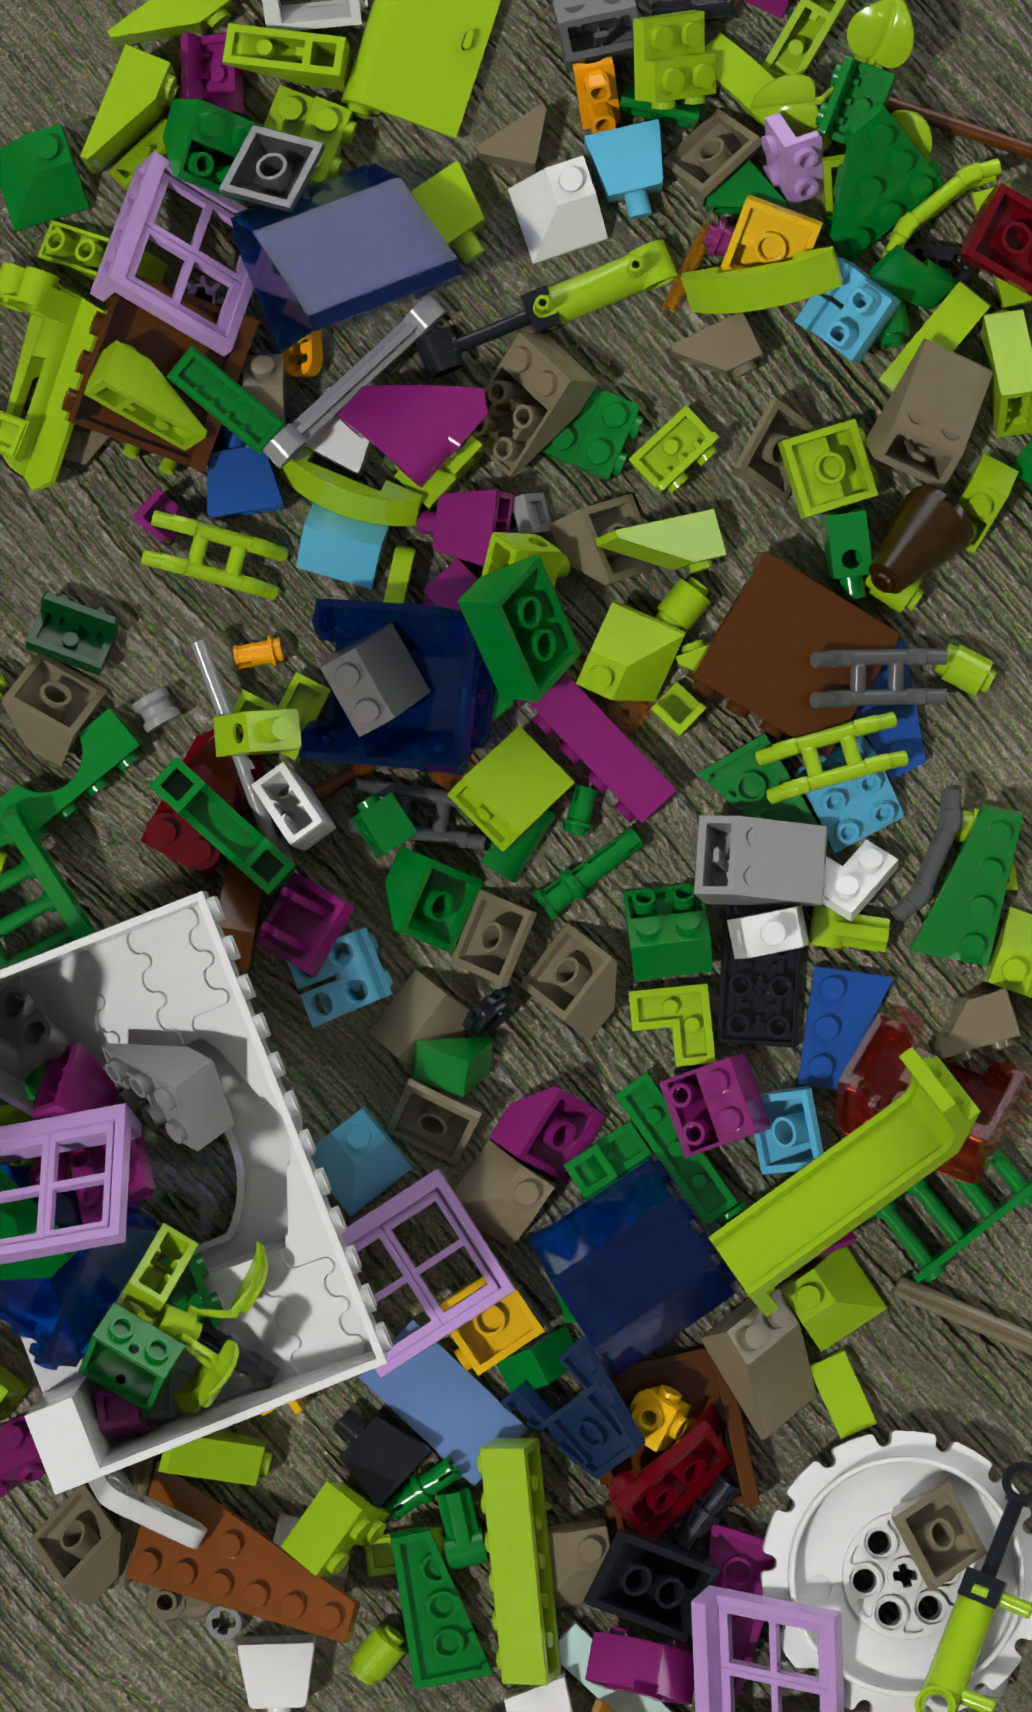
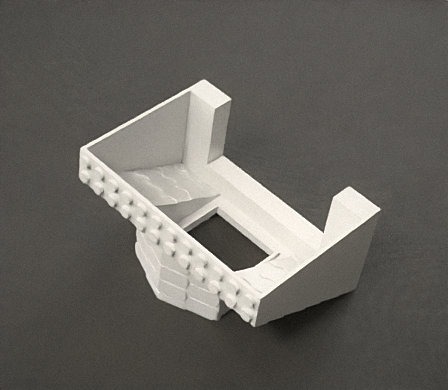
M200 891L1 969L0 993L9 986L11 988L20 987L40 998L47 1008L46 1017L48 1020L65 1031L67 1046L79 1042L104 1070L107 1061L101 1046L105 1043L185 1046L214 1061L235 1125L224 1133L230 1144L235 1161L237 1196L232 1221L227 1233L199 1243L193 1256L201 1253L210 1275L203 1278L209 1294L216 1291L223 1309L229 1310L253 1261L257 1248L256 1241L264 1245L268 1258V1274L260 1294L246 1314L240 1312L235 1319L219 1318L221 1326L216 1329L226 1335L230 1334L232 1339L262 1355L263 1358L277 1365L280 1369L268 1387L234 1368L231 1376L210 1407H202L197 1414H189L177 1405V1418L143 1419L149 1424V1433L111 1441L99 1430L95 1390H101L102 1388L78 1372L92 1336L78 1335L74 1328L92 1310L91 1304H85L82 1300L93 1284V1281L83 1289L75 1291L74 1282L69 1279L68 1274L93 1261L89 1250H79L51 1278L0 1280L1 1288L43 1392L24 1417L55 1495L385 1365L388 1361V1351L392 1350L391 1345L393 1344L384 1321L377 1324L372 1313L377 1311V1302L369 1283L361 1285L357 1273L362 1272V1264L354 1244L346 1247L342 1234L346 1233L347 1226L339 1206L331 1208L326 1196L332 1190L327 1174L323 1167L316 1169L311 1156L317 1150L309 1129L303 1130L302 1112L293 1089L286 1092L280 1077L286 1074L282 1059L278 1051L270 1053L265 1038L270 1037L271 1032L263 1012L255 1014L250 999L256 997L248 974L240 976L235 960L240 959L241 955L233 935L225 937L219 923L226 919L217 896L209 897L207 891ZM25 1004L20 1007L18 1014L23 1010ZM45 1033L42 1034L38 1043L44 1039ZM20 1160L0 1164L4 1172L20 1188L28 1187L27 1173L34 1164L21 1165ZM66 1192L59 1193L56 1198L55 1224L60 1229L79 1225ZM39 1197L31 1198L38 1205ZM115 1278V1281L111 1289L121 1280V1278ZM183 1350L177 1366V1391L189 1381L200 1364L198 1360L185 1350Z

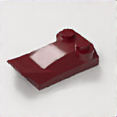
M1000 183L993 188L978 210L963 240L960 256L971 267L984 269L1031 297L1032 201L1005 184Z
M214 729L196 736L182 762L244 818L250 805L232 756L216 757ZM260 754L248 755L256 768L250 769L255 782L267 774L262 765ZM163 799L153 817L148 821L145 832L140 839L141 842L209 878H212L223 857V854Z
M712 1403L668 1450L651 1461L640 1472L636 1470L621 1472L611 1481L609 1499L622 1519L634 1532L658 1537L711 1486L719 1473L724 1474L734 1464L726 1451V1425Z

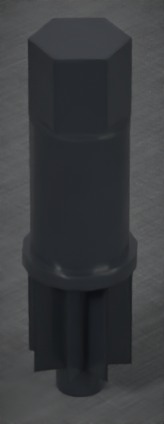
M202 1321V1330L197 1340L199 1343L219 1355L226 1341L232 1340L236 1342L239 1347V1356L235 1369L268 1387L271 1385L280 1367L232 1339L230 1334L226 1335Z

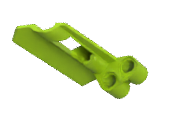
M3 262L0 269V306L30 315L6 413L18 418L21 417L34 378L39 377L25 419L36 425L22 461L19 462L3 456V458L15 472L24 476L30 489L37 492L56 482L74 427V423L64 420L67 412L61 410V406L68 388L76 389L81 374L75 372V368L81 351L83 349L89 351L94 336L89 334V329L96 311L103 313L104 310L88 301L86 297L59 284L60 278L54 274L34 267L26 266V268Z

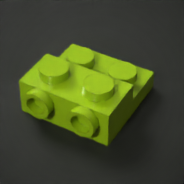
M689 10L633 18L635 100L651 102L652 109L665 110L675 108V100L682 99V104L688 105L705 103V95L716 94V53L705 52L704 11Z
M280 85L263 128L324 143L325 150L307 183L323 189L327 187L329 180L332 182L337 180L343 164V160L338 158L343 144H351L358 123L353 121V112L346 107L318 96L313 98Z
M856 419L778 442L801 519L879 495L877 491L879 487L878 474L874 466L869 465L865 452L867 449L865 443L867 438L863 429L857 426Z

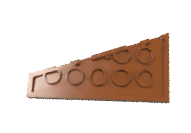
M157 1461L148 1497L194 1518L207 1528V1533L199 1547L193 1549L140 1525L126 1578L335 1641L350 1643L360 1602L325 1577H317L290 1554L272 1542L271 1538L224 1504L218 1503L201 1491L202 1489L192 1481L186 1480L181 1475L159 1472L160 1461Z

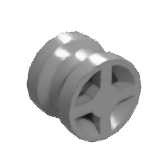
M166 687L157 689L132 704L135 713L141 714L144 719L143 727L147 734L162 728L182 715L178 707L171 705L169 701L170 693Z

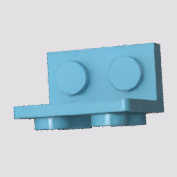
M863 736L856 738L862 760L877 756ZM841 746L832 750L828 758L819 757L823 771L847 765ZM805 765L792 771L795 779L808 776ZM885 772L867 775L805 794L821 826L828 827L827 839L834 852L841 851L904 816Z

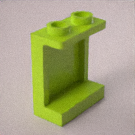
M519 725L469 771L447 796L504 852L575 782L538 745L536 740L528 735Z

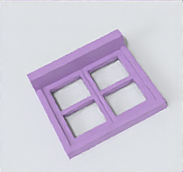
M154 151L134 171L90 294L104 302L115 292L225 357L233 349L269 242L256 245L248 238H245L234 271L199 251L211 214L240 232L239 222L257 214L238 202L173 177L169 160ZM167 187L203 208L190 245L154 223ZM148 239L184 261L171 298L135 277ZM193 267L228 287L216 325L180 304Z
M126 1103L0 1127V1164L42 1156L40 1185L0 1192V1204L39 1197L36 1233L0 1239V1265L125 1242L131 1139L141 1138L142 1123ZM106 1144L105 1173L57 1181L59 1153ZM104 1185L102 1221L54 1230L56 1193Z
M437 1168L348 1226L346 1233L342 1234L346 1247L354 1244L357 1252L380 1238L403 1275L401 1278L374 1295L376 1302H379L408 1283L431 1319L429 1323L392 1346V1350L388 1351L387 1364L375 1368L380 1378H383L516 1291L511 1280L449 1185L450 1182L442 1169ZM436 1202L459 1237V1240L418 1267H415L392 1230ZM464 1246L488 1284L446 1312H443L420 1274Z
M712 1585L706 1587L691 1601L695 1712H735L734 1676L771 1684L772 1712H783L782 1687L818 1694L820 1698V1712H844L842 1617L840 1611ZM732 1614L769 1622L770 1666L733 1659ZM780 1624L818 1632L819 1677L781 1669Z

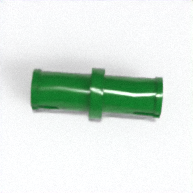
M447 1456L424 1474H415L410 1478L408 1485L391 1495L384 1502L386 1511L389 1513L394 1509L395 1512L391 1514V1517L398 1521L420 1504H429L435 1500V1494L462 1478L459 1467L455 1465L451 1468L450 1465L454 1463V1460Z

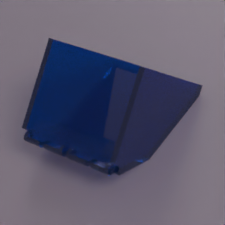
M377 164L363 165L339 174L338 178L331 177L305 187L292 213L258 204L234 213V217L231 218L233 238L280 353L289 350L322 328L402 297L414 294L416 300L424 298L463 274L457 257L401 178Z

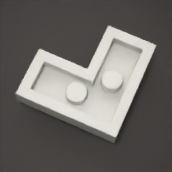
M868 840L858 848L843 866L826 856L823 905L852 922L899 868V859Z

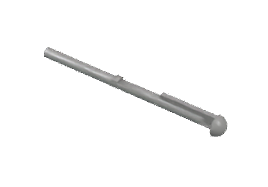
M206 638L191 643L217 716L233 714ZM237 726L236 736L241 743L242 737ZM248 755L232 756L259 832L295 864L284 835L278 838L269 812L251 786L255 782L250 770L256 769L254 763L249 759ZM289 878L283 883V885L280 887V890H282L283 886L286 885Z

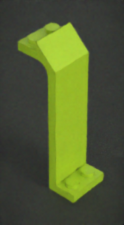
M913 1047L901 1054L899 1057L911 1075V1083L900 1098L708 1237L748 1296L766 1317L779 1309V1306L771 1296L777 1291L775 1289L776 1285L959 1153L981 1111L937 1055L932 1059L929 1055L921 1059Z

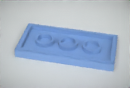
M412 1318L393 1338V1345L391 1347L422 1326ZM436 1342L383 1378H380L375 1369L358 1376L363 1383L443 1458L447 1456L454 1460L452 1466L457 1465L462 1476L473 1486L482 1478L477 1468L479 1448L495 1438H520L528 1429V1426L513 1411L510 1413L499 1403L501 1400L470 1371H466L461 1363L439 1342Z

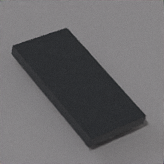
M724 905L716 1043L796 1048L802 947L752 958L735 959L727 920L798 905Z

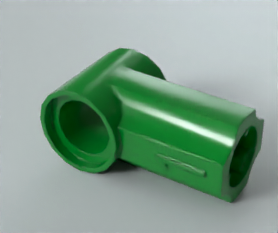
M470 1486L454 1487L437 1493L436 1496L445 1533L443 1544L449 1570L452 1571L488 1563L489 1556L485 1548V1537L482 1527L479 1528L476 1508Z

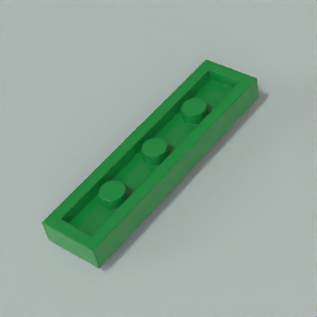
M647 1072L614 1094L705 1226L738 1204L703 1152L687 1158L684 1157L664 1096Z

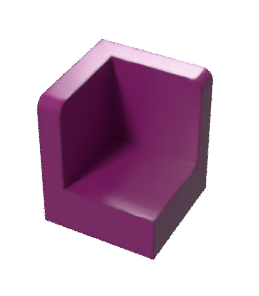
M157 488L132 518L167 548L180 533L151 526L154 511L158 510L190 519L193 518L163 491Z
M107 1389L95 1390L99 1430L112 1441L150 1433L149 1424L142 1419L140 1409Z

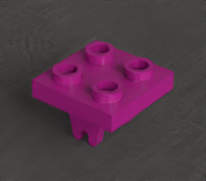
M294 872L286 885L283 886L280 896L266 921L260 927V931L254 941L316 978L355 907Z
M142 1130L141 1138L131 1139L127 1207L132 1208L139 1206L140 1199L146 1201L152 1199L151 1193L156 1191ZM106 1144L67 1151L73 1178L105 1173ZM104 1185L76 1190L81 1218L84 1224L102 1221Z

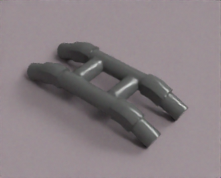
M904 648L813 652L810 656V664L813 668L850 667V690L814 692L809 698L812 708L903 704L947 705V689L904 688V665H947L948 649ZM888 665V689L866 690V666Z
M355 778L353 783L354 793L372 796L377 792L379 797H385L392 792L409 819L412 801L435 804L432 828L414 826L418 833L407 839V841L488 851L490 848L491 840L487 835L448 830L451 807H458L447 796L451 790ZM350 817L348 832L360 834L351 820L353 817Z
M959 789L941 790L940 821L914 883H912L910 890L888 911L899 923H905L917 910L920 911L932 897L935 882L956 834H959L963 824L961 790Z

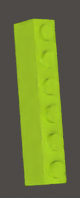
M495 1438L479 1448L477 1468L478 1472L482 1475L484 1490L481 1496V1508L483 1513L486 1514L487 1532L485 1535V1548L490 1553L491 1562L489 1588L494 1593L495 1603L492 1623L494 1630L497 1631L499 1644L496 1663L498 1669L501 1670L502 1684L547 1686L562 1671L539 1438Z

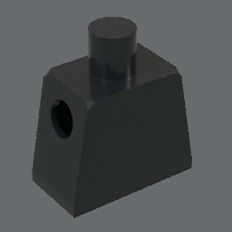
M348 1408L333 1425L336 1430L349 1440L341 1450L339 1458L378 1507L389 1498L431 1451V1446L422 1437L379 1410L365 1423Z

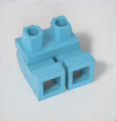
M837 257L843 279L842 286L825 292L827 295L820 294L809 298L794 322L816 334L850 361L860 363L901 301L891 292L870 279V276L853 262ZM831 297H834L836 300H838V301H839L840 303H842L844 306H842L841 304H839L838 302H836V301H835L834 299H832Z
M366 927L337 938L316 978L307 976L302 970L287 962L297 989L304 988L334 975L336 977L335 981L300 994L313 1028L392 994L390 989L393 985L389 972L382 968L377 956L379 946L374 934L368 933ZM317 995H319L326 1014L321 1013L316 1007Z

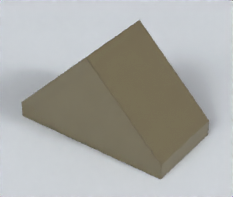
M539 104L476 146V155L479 160L485 163L536 173L547 118V109L544 104Z

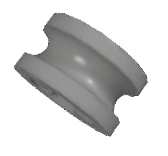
M215 1605L207 1616V1630L210 1635L218 1640H230L242 1628L244 1621L243 1613ZM222 1611L231 1613L229 1618H235V1623L229 1626L228 1631L219 1629L221 1624H215L214 1618H219Z

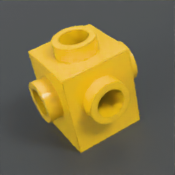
M661 1385L640 1391L634 1397L629 1411L632 1412L633 1420L646 1441L644 1445L655 1452L670 1448L674 1440H678L684 1434L689 1424V1419L686 1416L691 1405L682 1401V1395L669 1386Z

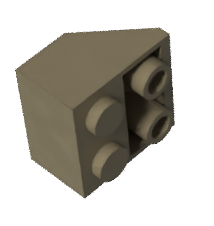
M995 986L957 998L932 1046L934 1055L951 1063H956L974 1057L972 1050L980 1047L989 1049V1051H995L1013 1045L1011 1038L1021 1034L1007 989Z

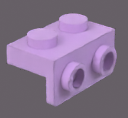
M780 113L765 117V135L761 138L767 165L763 166L764 177L787 202V206L822 194L823 158L822 136L816 130L796 137Z

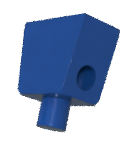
M226 427L222 428L225 450L211 452L208 460V518L213 522L286 510L274 470L267 455L264 452L258 455L251 448H246L242 440Z

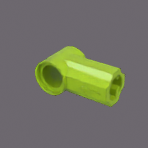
M813 906L808 945L843 949L844 946L858 948L859 950L885 952L889 938L890 919L858 914L851 922L828 907Z

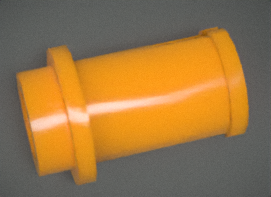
M268 635L267 640L233 645V655L238 671L270 663L275 667L278 666V662L285 661L280 637L273 638L272 635Z

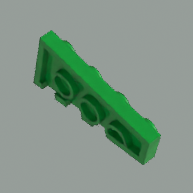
M982 804L959 849L960 852L951 869L949 868L936 899L931 903L920 930L915 934L909 946L910 951L980 965H989L1023 819L1022 812Z
M429 1526L389 1533L415 1690L493 1675L490 1664Z

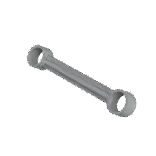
M430 294L424 297L391 332L293 423H289L265 446L263 452L279 469L285 466L318 431L340 412L362 386H368L409 348L415 340L428 333L445 315L446 310Z

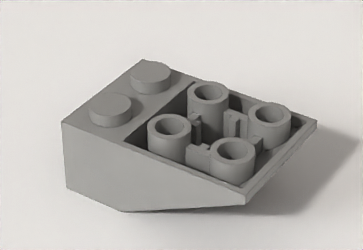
M699 815L694 894L705 904L823 906L828 827L745 816Z
M105 1043L101 1046L107 1061L105 1070L114 1081L118 1091L116 1096L118 1104L126 1103L136 1117L145 1121L150 1128L154 1130L159 1129L168 1134L176 1143H183L198 1152L235 1125L212 1059L185 1046Z

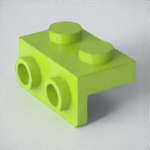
M686 405L628 459V462L659 495L663 494L667 489L673 494L690 478L685 472L697 462L702 467L719 451L714 445L719 441L720 437L715 431L712 433Z

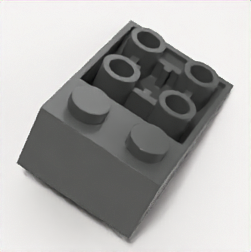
M550 0L566 73L573 72L572 64L575 63L590 64L611 56L613 63L634 59L633 18H639L635 0Z

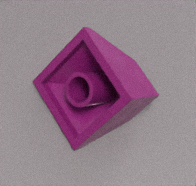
M554 1086L510 1103L491 1133L490 1138L517 1158L566 1183L570 1175L563 1164L588 1148L607 1115Z

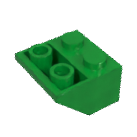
M173 99L163 134V141L173 177L232 201L242 203V199L221 194L219 187L253 125L263 126L200 99Z
M695 883L623 891L634 981L713 972L711 937L705 903L694 894Z

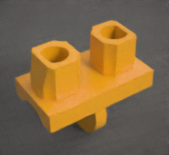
M612 56L603 58L595 63L572 64L582 129H592L593 134L616 129L615 124L622 123Z

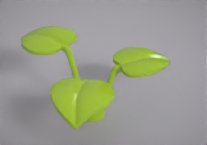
M880 0L864 7L853 16L847 29V40L851 50L856 55L854 57L856 60L883 69V66L886 68H897L909 58L914 44V28L910 12L904 0ZM802 74L783 75L766 84L756 94L750 106L751 112L764 125L765 117L780 113L794 135L799 137L812 132L817 127L816 117L819 111L817 105L822 104L824 101L826 102L831 97L834 87L831 86L821 96L815 97L816 85L810 77ZM897 110L891 113V116L930 165L932 133L926 120L918 113L909 110Z
M256 1241L257 1248L253 1261L233 1299L231 1309H200L189 1305L185 1312L165 1303L156 1315L153 1326L186 1345L184 1350L200 1362L189 1381L176 1393L172 1394L175 1402L184 1412L197 1414L202 1407H210L236 1366L239 1356V1347L236 1342L232 1340L226 1341L218 1355L197 1341L202 1330V1324L197 1322V1316L235 1319L240 1312L246 1314L260 1294L268 1274V1258L264 1245L261 1242Z

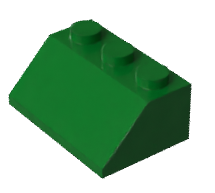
M540 555L530 556L480 577L457 601L501 699L538 702L582 654Z

